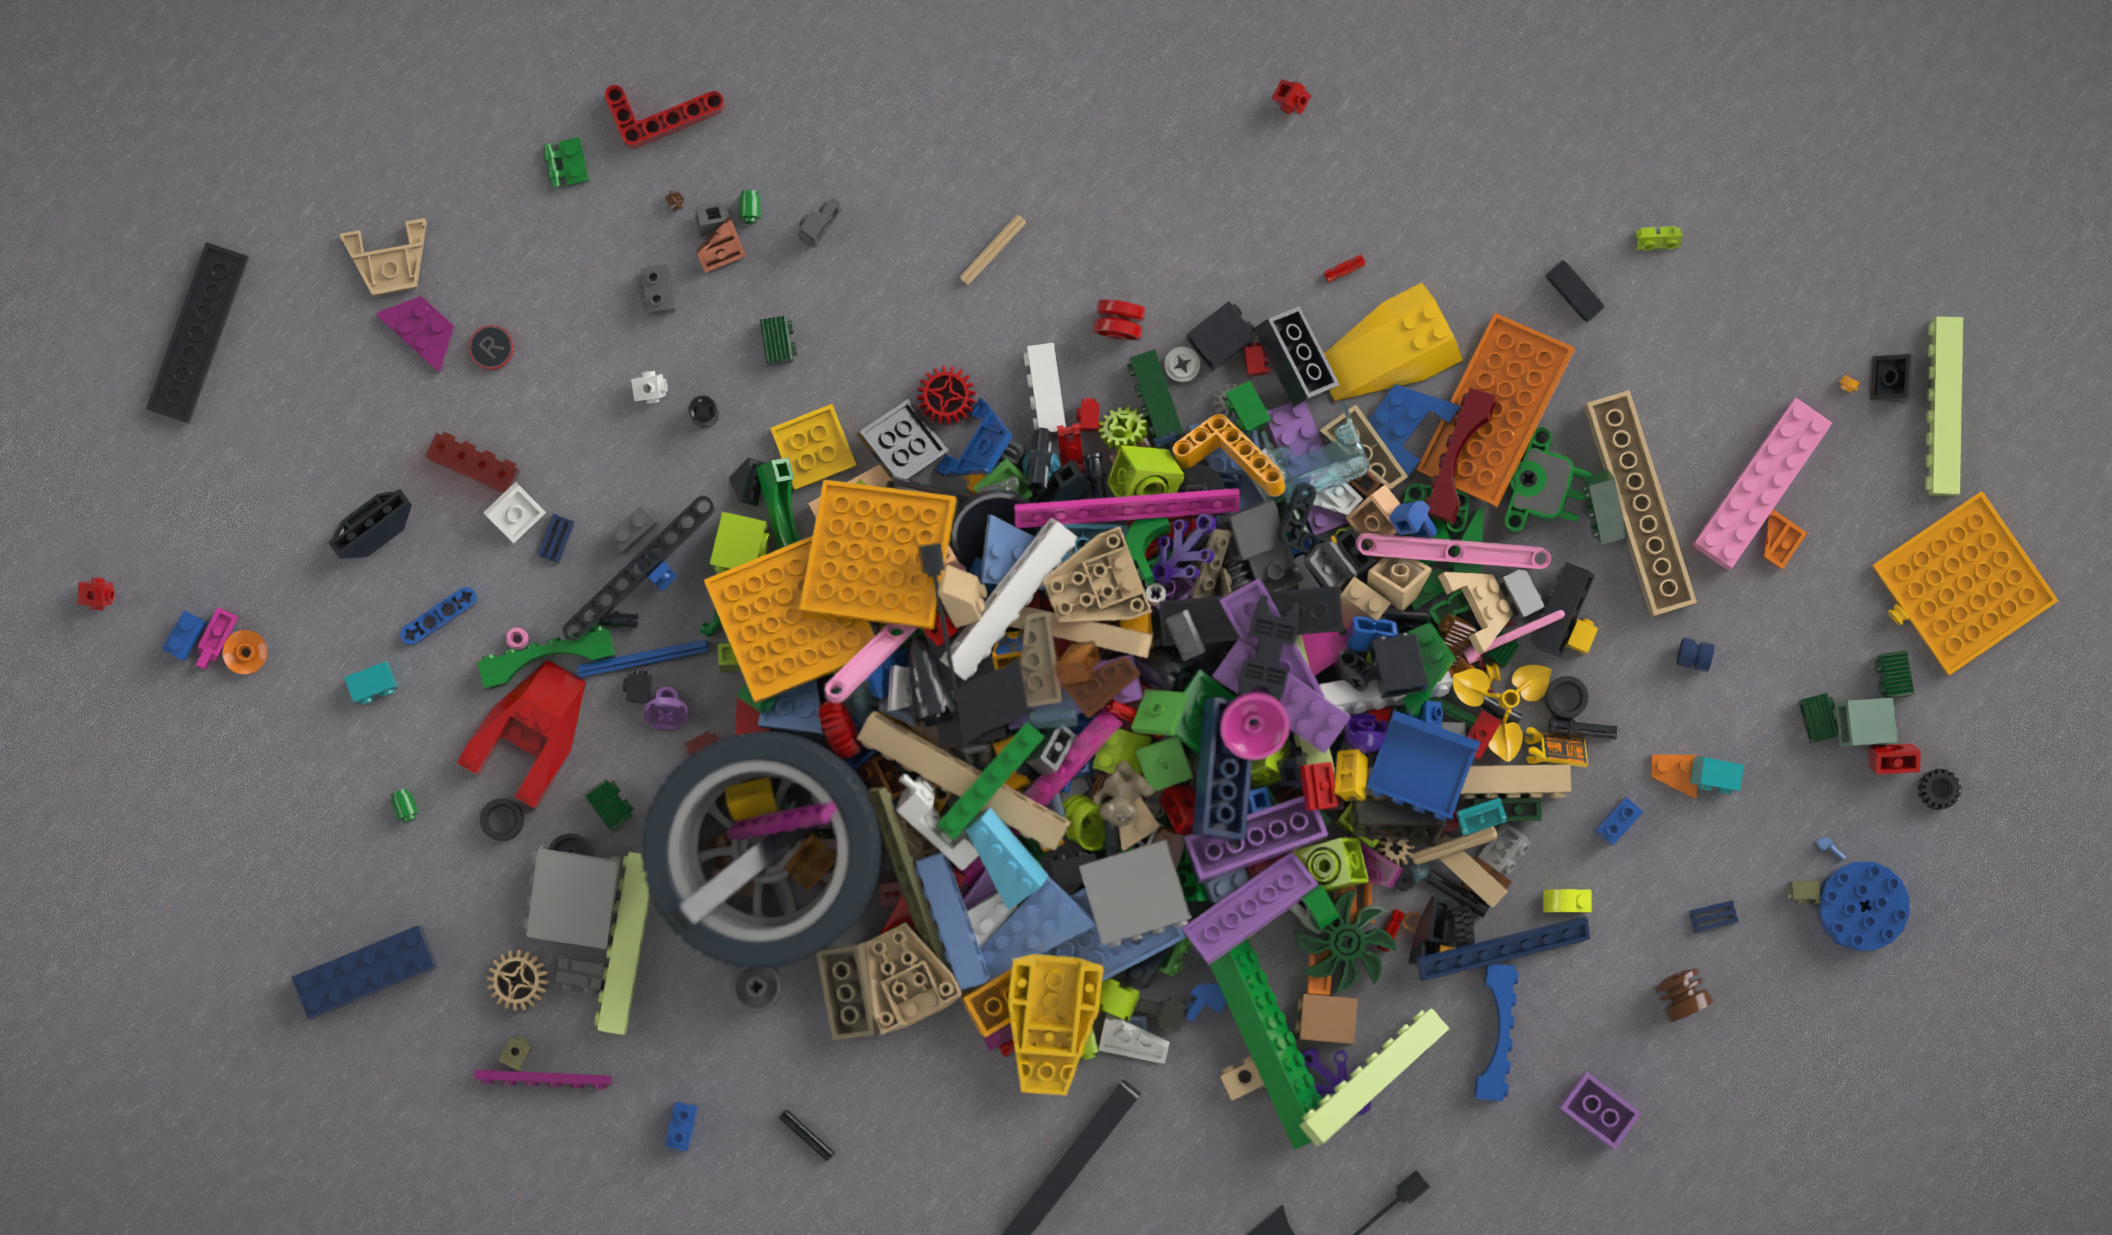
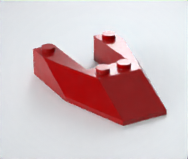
M546 660L493 706L456 763L480 775L500 739L503 737L537 757V760L515 795L517 799L537 809L572 750L586 682L551 661Z

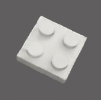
M515 482L483 513L515 543L546 512Z

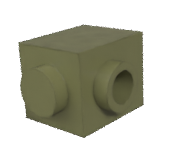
M519 1034L517 1037L511 1036L498 1061L517 1071H521L533 1048L529 1044L530 1040Z

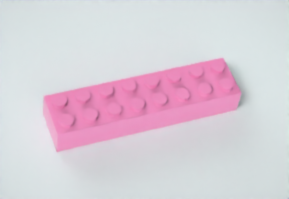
M1793 399L1692 543V546L1726 570L1733 568L1830 428L1832 422L1799 399Z

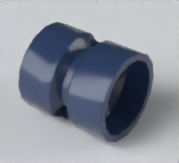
M1683 637L1679 646L1676 665L1688 668L1694 665L1695 670L1708 672L1714 654V644L1701 642L1697 645L1695 640Z

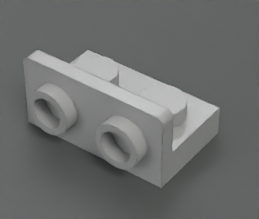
M1504 822L1497 831V839L1490 841L1478 858L1506 876L1514 870L1520 856L1526 854L1530 841L1524 834Z

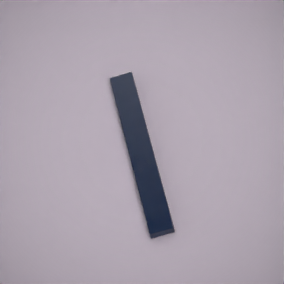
M1583 916L1418 957L1419 979L1425 981L1589 940L1588 918Z

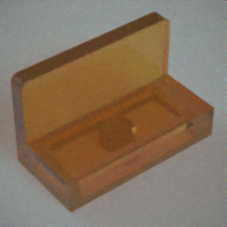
M811 834L784 868L796 882L810 890L837 859L838 855L823 844L815 834Z

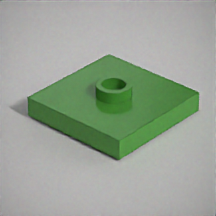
M1146 690L1131 727L1132 730L1138 733L1174 736L1188 696L1186 693Z
M1176 736L1135 750L1145 780L1155 791L1193 778L1180 739Z

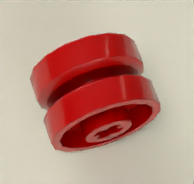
M1098 300L1096 313L1104 318L1095 320L1093 332L1108 338L1138 341L1141 339L1142 327L1137 323L1144 320L1146 308L1125 301Z

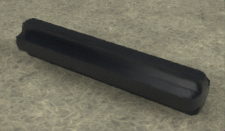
M784 1110L779 1119L825 1161H829L834 1156V1151L790 1111Z

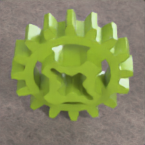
M1118 407V412L1110 410L1111 415H1104V422L1099 423L1100 437L1103 444H1108L1109 449L1116 446V450L1119 451L1121 445L1137 447L1136 442H1143L1142 436H1147V422L1143 413L1139 414L1138 409L1131 412L1130 407H1127L1124 411H1122L1121 407Z

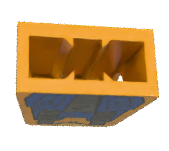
M1012 628L1009 633L1004 634L1000 641L995 643L992 654L995 670L1009 665L1018 657L1021 665L1024 631L1019 628Z

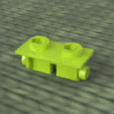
M1676 226L1660 227V234H1656L1655 227L1640 228V230L1635 231L1636 239H1638L1636 250L1649 251L1653 249L1665 248L1670 250L1680 248L1683 237L1681 229L1676 228Z

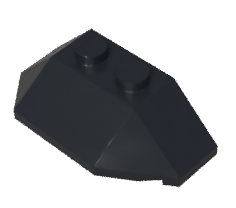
M401 489L395 492L377 494L340 522L333 538L329 541V545L339 559L369 557L404 530L412 504Z

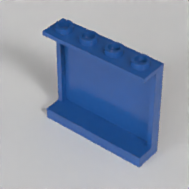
M1393 711L1388 725L1387 737L1378 752L1366 787L1370 789L1369 793L1382 798V795L1386 794L1391 796L1390 801L1403 805L1405 801L1413 804L1412 809L1425 813V810L1434 812L1433 817L1444 821H1446L1447 817L1452 819L1480 742Z

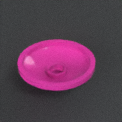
M1260 693L1247 694L1237 698L1227 707L1221 719V735L1224 743L1231 752L1245 759H1262L1274 754L1284 744L1289 732V719L1284 707L1273 697ZM1250 719H1257L1254 724L1249 723Z

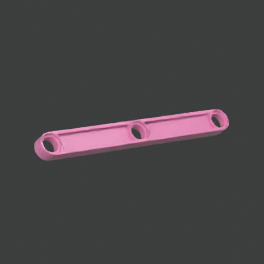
M1363 533L1356 540L1357 549L1362 554L1370 556L1544 569L1551 562V555L1547 550L1534 546ZM1367 538L1371 539L1372 547L1368 550H1363L1361 548L1362 541ZM1453 545L1459 547V553L1455 557L1448 555V550ZM1539 552L1545 553V561L1540 564L1535 563V555Z
M962 564L956 567L957 569L966 572V569ZM889 623L827 683V699L833 703L843 701L918 627ZM893 629H901L903 631L900 636H893L890 632ZM834 687H839L842 689V692L839 695H833L830 693V690Z

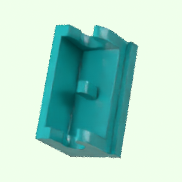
M1500 798L1455 812L1463 836L1504 823L1507 819Z

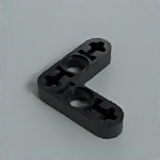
M1299 483L1294 488L1277 536L1282 544L1310 554L1318 544L1330 540L1303 530L1317 493L1313 485ZM1302 490H1306L1308 492V496H1304L1303 494H1301ZM1300 501L1302 503H1305V505L1303 506L1297 504V502ZM1296 508H1299L1302 513L1298 520H1294L1292 516ZM1289 523L1296 524L1297 526L1293 527ZM1286 532H1290L1292 534V538H1288L1287 536H1285ZM1306 537H1311L1312 545L1305 549L1303 541Z

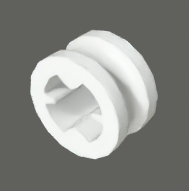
M1155 583L1148 586L1146 589L1148 603L1153 606H1159V601H1165L1166 591L1162 585ZM1153 590H1156V592L1160 591L1159 599H1156V597L1154 599L1151 598Z

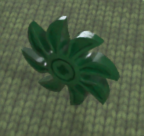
M1356 890L1346 891L1335 900L1333 905L1339 915L1336 918L1335 925L1329 923L1323 929H1320L1309 912L1313 928L1326 932L1324 939L1312 938L1295 932L1298 945L1306 952L1316 955L1327 949L1329 951L1328 955L1320 961L1302 970L1306 974L1316 978L1330 976L1334 973L1338 961L1342 960L1341 973L1335 990L1336 993L1348 990L1356 982L1359 972L1354 960L1357 957L1364 965L1372 983L1375 984L1381 974V962L1378 955L1365 950L1367 943L1380 945L1396 951L1395 942L1387 932L1378 928H1373L1365 933L1362 932L1364 926L1388 913L1384 908L1376 905L1360 907L1357 909L1353 921L1349 923L1350 909ZM1343 937L1349 938L1347 946L1341 944L1344 942Z

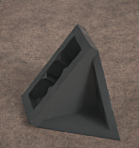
M992 741L970 744L967 748L962 746L948 747L957 758L982 772L994 760Z

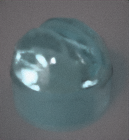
M1427 864L1414 865L1410 868L1415 881L1421 882V879H1424V881L1428 879L1429 869Z

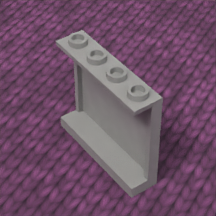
M1168 840L1079 866L1102 945L1109 944V947L1123 944L1121 939L1130 937L1131 941L1144 937V932L1152 930L1153 934L1166 931L1165 926L1171 924L1174 925V928L1187 925V920L1192 918L1188 913L1169 850L1170 844Z
M540 845L539 849L534 851L532 857L535 873H531L529 886H533L532 895L528 894L526 907L530 908L529 916H525L524 929H527L526 937L607 949L610 943L621 857L612 856L611 859L547 850L544 849V845Z

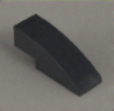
M1436 896L1431 897L1416 929L1408 964L1418 966V957L1439 953L1440 946L1446 945L1451 901Z

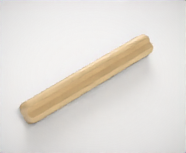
M1016 215L960 275L963 283L969 285L1025 225L1026 221L1020 215Z
M1489 827L1414 852L1412 860L1414 864L1420 865L1497 839L1496 829Z

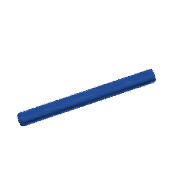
M704 639L580 664L577 666V673L579 678L707 653L709 651L708 642Z

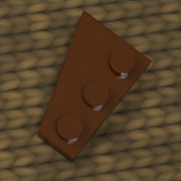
M1124 657L1059 684L1086 716L1091 718L1136 680L1141 673L1127 657Z

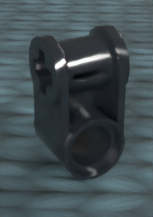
M1343 649L1340 651L1334 665L1335 674L1357 691H1364L1367 688V684L1371 680L1376 679L1373 665L1361 658L1353 650Z

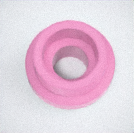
M513 628L506 635V642L512 649L521 650L528 644V634L522 628ZM520 635L522 638L521 642L515 643L514 637Z

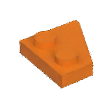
M1773 509L1768 516L1763 558L1782 570L1807 535V532Z
M1651 755V778L1663 782L1691 798H1697V785L1690 784L1693 761L1697 755Z

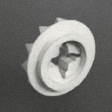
M1177 347L1166 356L1165 370L1172 380L1181 383L1190 381L1199 372L1200 360L1192 349ZM1178 356L1183 362L1191 360L1186 365L1187 373L1182 368L1174 369L1179 363Z

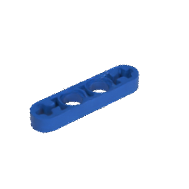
M469 587L459 589L404 626L400 632L401 640L407 645L418 644L473 607L477 602L476 592ZM464 592H466L467 594L472 593V596L470 597L471 602L468 603L466 601H463L462 603H460V605L463 607L460 610L458 608V605L454 601H452L454 598H456L457 601L463 599L462 594ZM445 604H452L454 606V613L451 616H445L442 613V608ZM428 616H432L436 620L435 626L431 629L425 628L423 624L424 619ZM419 622L420 628L425 633L422 635L419 631L414 635L415 639L413 641L411 639L406 640L407 631L411 630L413 632L417 630L418 627L415 625Z

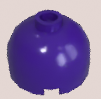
M1352 714L1343 727V738L1351 749H1359V751L1366 755L1379 750L1384 744L1388 733V723L1384 719L1381 722L1375 720L1376 716L1372 714Z

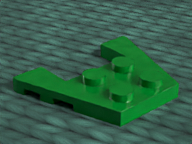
M1430 623L1405 632L1409 635L1416 634L1429 683L1425 692L1408 694L1402 699L1411 715L1415 717L1420 713V707L1425 700L1428 701L1432 695L1431 691L1437 682H1441L1456 659Z

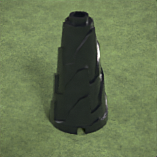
M922 637L910 639L906 649L913 724L915 727L921 728L920 722H925L927 728L947 723L953 720L951 714L957 717V708L951 699L945 680L939 672L934 655L931 654L927 641L922 640Z
M1149 649L1148 658L1134 655L1136 668L1141 673L1139 680L1148 684L1156 691L1182 693L1198 670L1197 664L1189 659L1182 660V657L1174 654L1169 655L1156 649ZM1116 650L1113 651L1115 658L1131 655Z

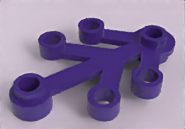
M1208 514L1200 515L1196 520L1197 529L1184 543L1183 537L1184 533L1188 530V523L1181 519H1177L1173 523L1174 542L1172 538L1165 535L1159 538V563L1151 571L1156 583L1165 585L1172 578L1186 577L1195 580L1199 576V569L1197 567L1188 565L1186 568H1175V566L1179 562L1184 561L1211 563L1214 560V553L1209 549L1189 552L1205 533H1211L1216 528L1214 517ZM1165 540H1168L1167 545L1164 546ZM1173 547V556L1168 560V550ZM1206 553L1209 554L1207 559L1204 558ZM1193 569L1194 572H1193V574L1190 576V571Z
M1306 1048L1302 1052L1305 1066L1313 1067L1331 1083H1314L1318 1094L1336 1093L1334 1088L1343 1080L1347 1082L1346 1062L1348 1054L1344 1050H1339L1334 1055L1338 1077L1319 1061V1053L1316 1049ZM1343 1054L1345 1056V1060L1339 1061L1337 1059V1055ZM1311 1055L1313 1057V1061H1306L1305 1056ZM1360 1065L1354 1066L1351 1070V1073ZM1371 1100L1356 1114H1366L1371 1108Z

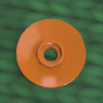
M240 630L227 638L222 654L224 662L229 669L238 674L247 675L255 673L262 668L267 659L268 648L265 640L258 633L251 630ZM245 649L250 650V655L248 657L243 656V651Z

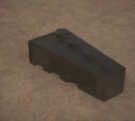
M1388 799L1355 800L1350 811L1354 836L1373 839L1388 837L1392 842H1399L1401 839L1409 840L1412 845H1419L1420 842L1427 843L1428 847L1437 844L1446 821L1433 817L1434 812L1425 810V813L1412 809L1413 804L1404 801V804L1400 805Z

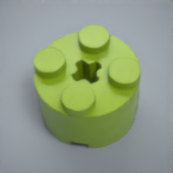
M1110 978L1102 981L1099 1010L1129 1022L1140 998L1138 996L1140 992L1123 985L1119 988L1120 983Z

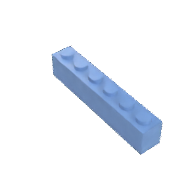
M941 851L920 858L916 861L915 870L917 876L922 878L924 884L923 894L930 901L932 907L930 908L931 917L934 921H937L939 927L937 930L938 937L945 944V957L947 962L952 964L954 970L952 974L960 990L985 983L990 976L949 858Z

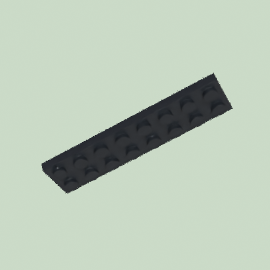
M208 242L205 243L147 404V410L190 424L248 263V256Z
M1340 586L1268 592L1281 617L1285 616L1286 612L1290 610L1292 601L1299 603L1297 635L1344 631ZM1226 595L1159 601L1163 646L1177 645L1175 643L1176 640L1173 639L1174 635H1171L1172 631L1169 630L1170 627L1166 619L1187 609L1202 643L1240 639L1219 601Z

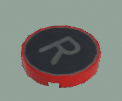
M488 325L481 327L474 332L470 339V356L483 369L493 370L502 368L513 356L514 346L512 338L506 330L499 326Z

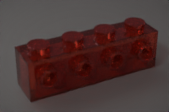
M443 432L442 435L435 434L425 456L436 464L502 493L507 491L516 482L520 473L519 469L515 468L516 463L504 459L503 462L495 459V454L487 450L481 453L475 450L476 446L469 442L458 443L454 441L455 436Z

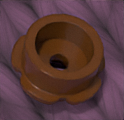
M670 190V194L665 196L668 205L673 211L682 209L685 202L684 198L678 191L673 192Z

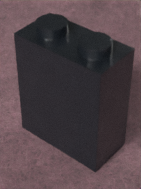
M1230 301L1189 331L1185 337L1212 372L1254 341L1257 336L1254 326L1242 318V312L1235 304L1232 305Z
M1401 633L1392 638H1387L1386 636L1375 638L1369 647V653L1381 699L1425 692L1429 683L1416 634Z

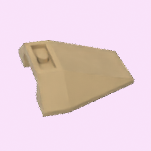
M1120 526L1098 534L1043 579L1058 622L1130 620L1152 612Z
M907 923L866 942L872 1014L881 1034L908 1027L949 1007L962 996L952 972Z

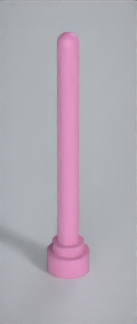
M1558 610L1495 638L1487 650L1482 653L1564 618L1565 613L1562 610ZM1470 644L1467 645L1465 652H1463L1469 664L1481 657L1480 654H1477L1474 646Z

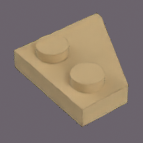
M1140 795L1131 803L1137 811L1134 820L1127 826H1119L1123 851L1160 827Z

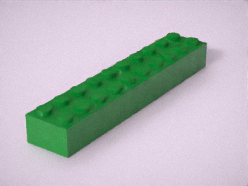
M1247 938L1211 963L1210 966L1290 1143L1295 1150L1313 1142L1299 1125L1305 1121L1302 1117L1311 1109L1316 1111L1320 1107L1318 1103L1322 1100V1097L1317 1093L1314 1079L1307 1071L1304 1057L1297 1049L1294 1035L1287 1027L1285 1015L1277 1005L1276 996L1271 991L1267 983V976L1261 969L1257 961V954L1252 949Z

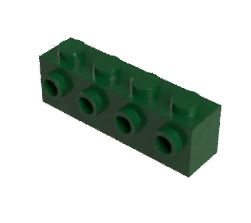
M1156 350L1130 357L1129 364L1126 365L1130 377L1134 376L1137 385H1134V390L1137 398L1141 397L1144 404L1141 406L1144 418L1149 419L1151 426L1148 427L1151 439L1158 438L1159 440L1162 438V435L1169 436L1172 431H1174L1177 438L1183 436L1184 431Z

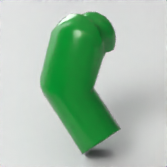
M716 610L711 624L703 622L700 628V633L706 634L708 637L712 636L722 626Z

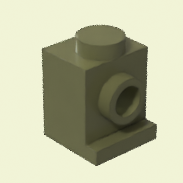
M1820 881L1789 882V886H1786L1785 889L1786 899L1796 900V904H1809V900H1812V904H1820Z

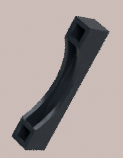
M1071 460L1052 473L1047 482L1046 491L1038 494L1030 503L1073 501L1091 489L1084 474Z

